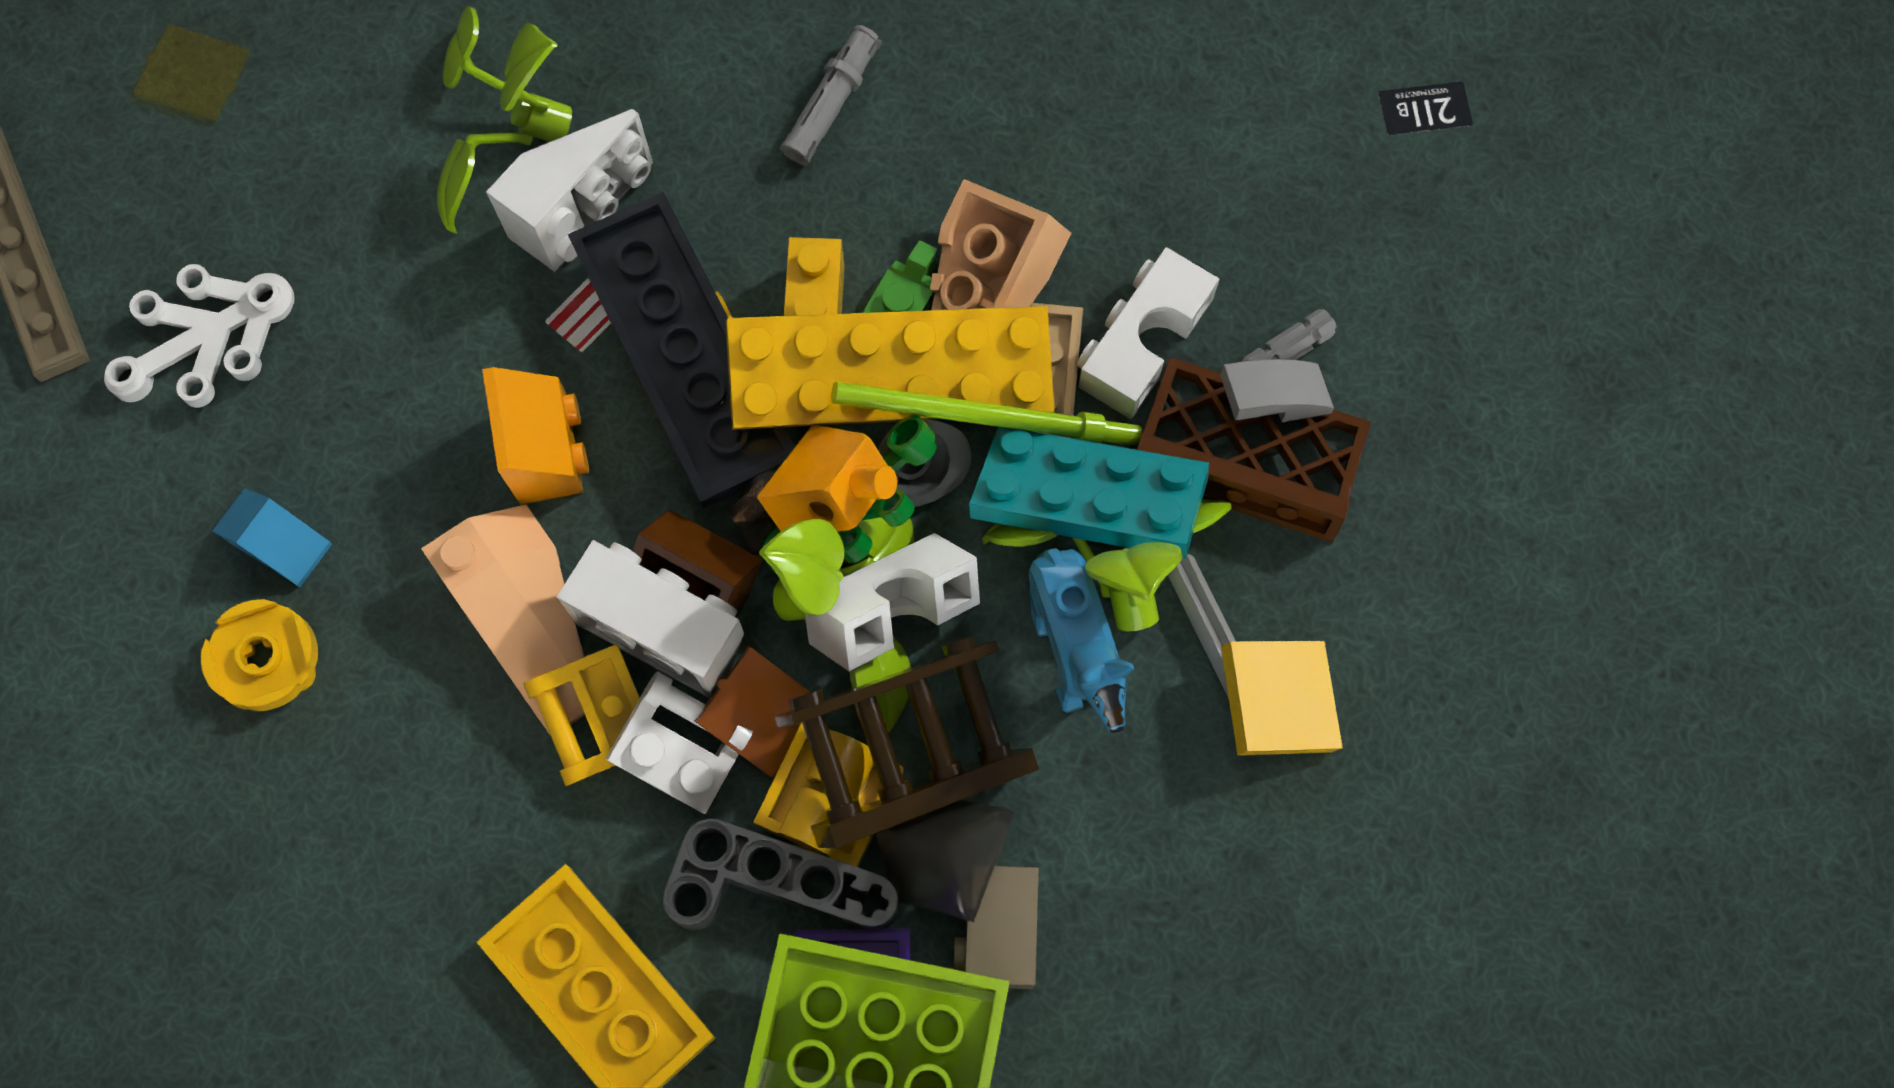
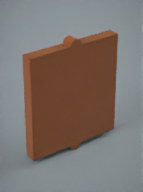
M748 646L727 676L716 681L717 690L694 722L772 778L780 768L801 723L791 726L777 727L774 716L791 711L788 700L810 691ZM738 725L753 731L752 736L742 751L729 742Z

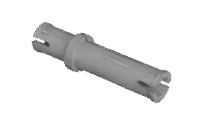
M855 25L836 58L828 60L824 67L825 75L822 82L797 119L795 126L780 146V150L784 151V155L790 160L805 166L809 164L816 148L828 132L844 102L851 92L857 91L861 86L864 69L881 46V40L877 39L879 36L871 29L862 25Z

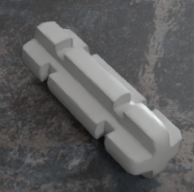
M1317 309L1304 318L1305 324L1297 322L1266 342V349L1257 348L1243 358V362L1272 359L1297 360L1314 349L1313 343L1320 345L1334 336L1335 328L1337 327L1336 323L1326 310Z

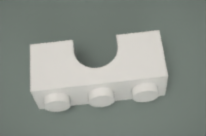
M1167 247L1156 262L1148 259L1134 279L1132 286L1137 288L1128 303L1120 299L1110 312L1105 322V326L1109 330L1100 343L1092 339L1082 352L1077 362V366L1082 369L1078 387L1129 419H1132L1159 380L1164 363L1162 358L1143 346L1139 335L1150 328L1163 327L1187 339L1212 302L1220 279Z
M934 533L843 577V580L839 582V597L831 610L823 615L811 616L805 614L808 641L811 646L846 670L851 671L894 648L892 617L918 615L936 625H940L980 604L977 557Z

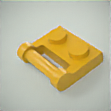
M617 644L523 683L529 699L533 697L536 699L564 769L559 772L565 786L615 766L605 760L639 700V695ZM572 682L601 752L586 760L556 688Z

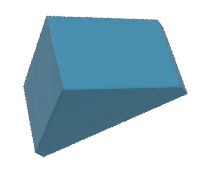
M244 488L212 530L217 536L298 587L303 585L332 545L330 541L270 498Z

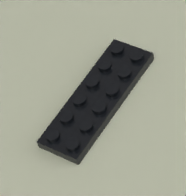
M662 191L567 234L702 507L705 508L774 475L795 446L785 427L732 430L725 323L728 316L664 192Z

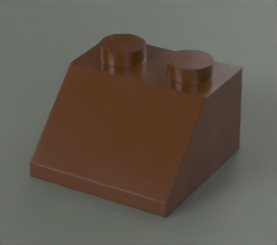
M670 509L638 534L633 552L642 559L639 564L640 566L655 574H658L661 568L676 574L689 584L688 592L704 601L708 595L722 599L737 610L735 618L738 617L748 600L763 560Z

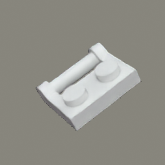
M657 671L647 684L605 760L693 809L706 814L739 754L722 742L714 755L651 719L658 706L661 705L702 728L694 721L701 714L705 706L702 702L672 686L673 680ZM738 725L729 742L742 751L752 736L753 731Z

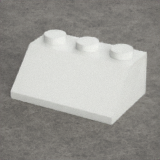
M592 540L557 596L574 622L590 633L612 645L617 644L619 649L702 695L711 698L717 690L716 681L719 678L724 679L730 672L744 635L739 619L735 618L737 610L716 596L708 595L704 601L687 591L689 584L666 569L661 568L658 574L647 570L639 565L642 559L637 554L618 543L613 542L610 548H607Z

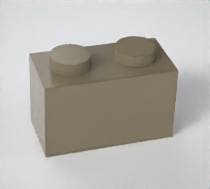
M970 865L969 880L957 879L956 914L967 915L966 938L955 937L954 970L1010 981V989H1033L1035 987L1039 868Z

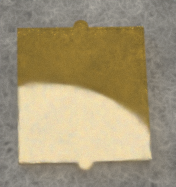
M169 24L155 52L147 55L148 65L133 93L136 97L216 122L230 92L238 89L236 80L250 52L246 48Z

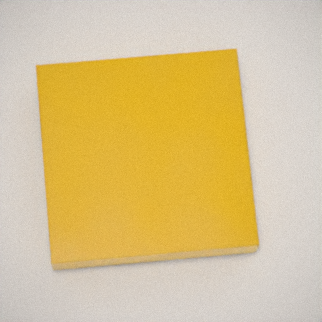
M1237 641L1221 646L1237 755L1331 753L1343 748L1324 641Z

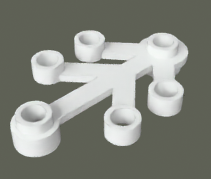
M197 264L187 265L182 268L177 275L176 281L178 287L188 298L202 300L210 296L235 303L219 313L167 303L157 293L150 290L138 292L132 297L129 308L133 316L145 326L165 324L189 330L137 359L131 356H124L112 360L106 367L104 374L106 387L122 401H139L151 391L154 380L153 375L199 350L192 372L184 374L178 380L176 390L180 398L189 406L194 408L206 406L212 401L215 394L213 382L230 332L246 324L241 345L234 346L227 351L224 356V365L233 377L240 381H249L259 374L262 367L260 355L271 323H277L286 318L293 307L294 292L290 284L280 275L273 273L257 275L247 283L210 276L202 266ZM203 277L202 282L197 287L188 288L192 279ZM267 291H273L272 297L269 300L258 302L262 294ZM149 303H156L153 311L148 314H142L144 306ZM250 357V362L245 368L236 369V363L241 358ZM132 370L128 379L118 382L119 376L124 371ZM203 384L199 394L195 396L188 395L193 385Z

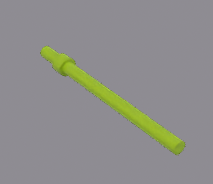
M836 381L831 392V402L833 404L1074 437V439L1100 444L1103 441L1138 446L1142 437L1140 425L1106 421L1102 414L1079 412L1077 416Z

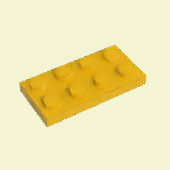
M566 864L477 941L478 945L598 1088H662L716 1038L575 872Z

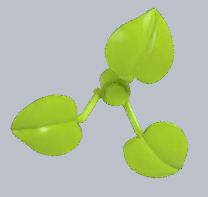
M470 6L465 7L458 22L457 31L451 38L446 51L443 66L444 85L451 89L455 88L464 70L468 74L501 91V109L508 112L511 111L510 122L518 126L519 132L470 134L466 137L465 141L457 139L453 144L439 176L437 205L444 226L449 232L457 234L454 224L455 216L472 175L475 148L478 145L519 142L530 146L533 137L551 142L567 135L572 119V108L570 106L524 91V88L550 52L557 47V43L544 35L536 25L524 23L507 57L504 70L506 81L503 82L474 66L470 58L479 32L477 12Z
M1202 498L1193 533L1205 529L1223 517L1232 509L1231 502H1218ZM996 523L982 537L983 545L990 541L998 545L1024 547L1048 541L1058 535L1049 531H1035ZM1072 538L1087 562L1085 564L1086 574L1098 581L1102 597H1110L1116 627L1119 630H1143L1159 621L1154 594L1163 579L1181 562L1182 552L1179 546L1164 542H1147L1133 546L1130 549L1113 550L1094 556L1086 540Z
M882 517L860 521L858 526L872 539V548L861 562L842 569L840 568L844 559L843 542L837 530L826 520H804L782 530L759 551V554L780 578L773 592V604L779 617L785 621L806 620L805 614L811 616L823 615L831 610L838 600L840 593L839 582L843 580V577L914 543L911 518L897 527L889 526ZM893 637V649L850 671L852 688L911 668L908 656L898 640ZM905 685L876 695L888 733L894 727L907 703L909 696Z

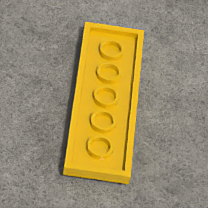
M1048 306L727 318L725 321L732 430L899 422L908 416H912L911 414L833 404L831 402V392L835 381L1054 413ZM920 416L921 418H928V419H934V420H942V419H939V418H932V417Z

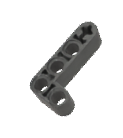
M710 818L698 821L688 830L663 896L664 909L668 916L681 927L693 931L705 929L714 923L720 913L730 884L858 929H886L893 924L899 909L894 886L881 875L733 824ZM711 835L725 837L727 848L720 859L713 862H706L700 859L698 853L699 846L705 838ZM773 853L779 856L781 861L780 870L777 875L765 881L752 877L751 866L755 858L760 854ZM825 871L834 877V888L827 897L812 899L805 895L804 883L813 872ZM846 879L854 880L850 886L852 893L862 897H870L873 890H880L883 903L888 905L885 911L876 909L872 918L865 917L863 905L849 898H846L845 910L837 908L845 896ZM692 888L704 890L707 900L702 912L692 917L682 916L678 907L682 894Z

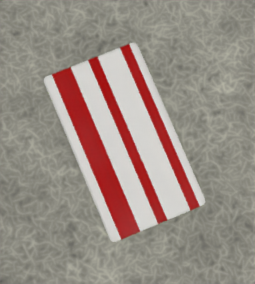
M589 278L546 320V323L580 352H583L611 324Z

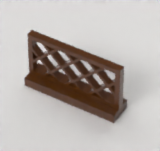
M1170 357L1137 450L1208 462L1209 476L1203 499L1231 502V510L1333 543L1347 515L1350 493L1371 422L1333 410L1332 414L1298 419L1303 429L1282 436L1271 419V416L1276 414L1235 421V419L1232 420L1220 401L1227 398L1220 376L1221 373ZM1174 376L1196 383L1202 396L1181 404L1171 387ZM1167 401V403L1170 406V409L1163 411L1165 402ZM1209 405L1221 425L1199 433L1188 413ZM1177 418L1188 438L1173 443L1155 437L1154 434L1158 425ZM1260 422L1271 442L1250 450L1238 430ZM1336 428L1354 434V438L1350 447L1333 453L1321 433ZM1228 435L1239 455L1228 460L1213 456L1206 443ZM1310 438L1322 459L1302 467L1289 446ZM1278 451L1290 472L1279 477L1265 473L1257 459ZM1347 460V463H1346V466H1345V469H1344V468L1342 467V465L1340 464V462H1343V461ZM1329 468L1340 485L1337 496L1315 489L1308 476Z

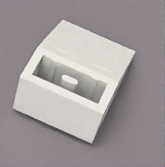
M630 109L520 154L486 191L508 238L554 272L564 261L570 262L575 259L577 254L567 234L614 214L618 208V201L631 187H639L650 173L653 160L638 112Z

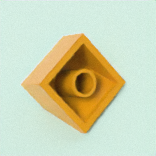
M496 367L482 369L497 469L520 505L583 493L581 475L589 474V464L583 442L575 443L573 426L581 425L580 410L575 394L567 395L559 378L555 376Z

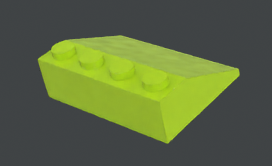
M779 934L744 1088H990L1010 981Z

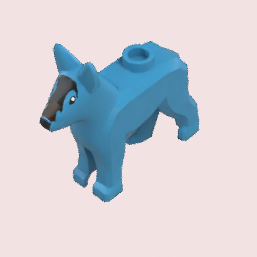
M1053 548L1046 550L1043 553L1037 554V559L1033 561L1029 569L1031 617L1037 635L1039 637L1048 636L1058 666L1059 685L1056 688V693L1062 711L1068 713L1083 708L1082 699H1087L1106 729L1111 733H1118L1125 727L1126 677L1133 672L1134 666L1132 663L1121 660L1118 657L1113 636L1094 581L1086 574V561L1083 556L1074 549L1059 551Z

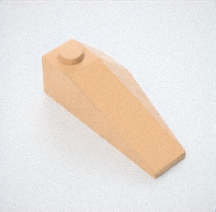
M963 179L940 228L938 243L942 246L938 273L932 274L930 291L934 292L931 310L1030 307L1049 280L1071 232L1048 213Z
M524 504L469 517L421 549L549 733L535 697L529 699L523 683L584 658L585 654L580 643L576 624L557 598L565 584L557 549L530 509ZM572 682L556 688L569 722L573 724L583 717L585 713Z

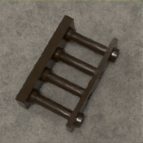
M974 635L953 641L942 646L945 655L943 657L824 698L822 689L800 695L788 700L791 711L774 716L777 727L796 725L801 722L803 724L830 808L825 810L828 819L811 826L818 848H839L1039 770L1032 748L1011 749L1009 742L1003 743L976 662L979 658L999 652L997 641L976 644ZM954 667L982 748L981 751L977 752L980 761L963 768L960 760L954 761L926 679V677ZM904 685L933 768L928 771L930 780L912 787L910 780L903 779L876 699V695ZM851 704L855 705L882 786L881 789L877 790L880 800L864 806H860L858 799L852 800L824 716L826 713Z

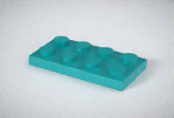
M998 427L969 503L970 518L1035 531H1049L1056 535L1126 548L1147 542L1170 543L1179 546L1182 558L1186 559L1209 476V463L1044 433Z

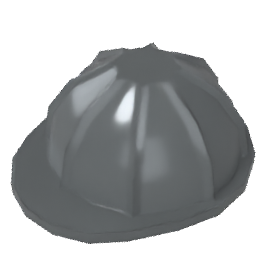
M922 418L935 434L937 447L934 455L924 464L914 466L906 463L896 472L897 488L901 489L910 498L915 507L934 502L953 491L963 482L970 468L971 449L964 434L955 427L934 419ZM889 432L884 433V438L878 447V451L883 458L891 452V449L887 446Z

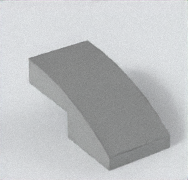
M1272 359L1224 364L1220 376L1235 421L1279 413L1281 422L1332 414L1334 407L1317 363Z

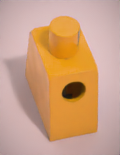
M812 425L761 490L757 498L780 532L795 523L809 519L826 520L837 531H846L859 524L876 499H889L894 495L897 488V476L895 471L886 464L871 438L867 435Z

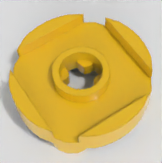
M265 599L250 600L230 608L215 622L219 626L212 633L210 641L205 639L203 644L201 667L208 685L213 691L240 709L267 711L281 707L295 699L301 691L308 689L316 677L315 667L318 661V644L312 628L307 621L293 610L273 601ZM258 643H263L267 649H273L272 657L261 668L256 664H248L247 658L255 654V645Z

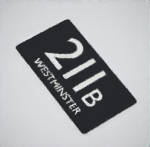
M1463 82L1379 91L1388 135L1473 125Z

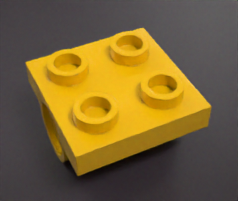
M801 723L753 823L755 826L811 852L859 868L874 834L836 849L818 848L811 826L828 819L825 810L830 808L803 724ZM829 730L852 800L858 799L860 806L880 800L877 790L881 789L882 786L869 747L847 735ZM899 765L901 773L903 774L904 769L902 766Z

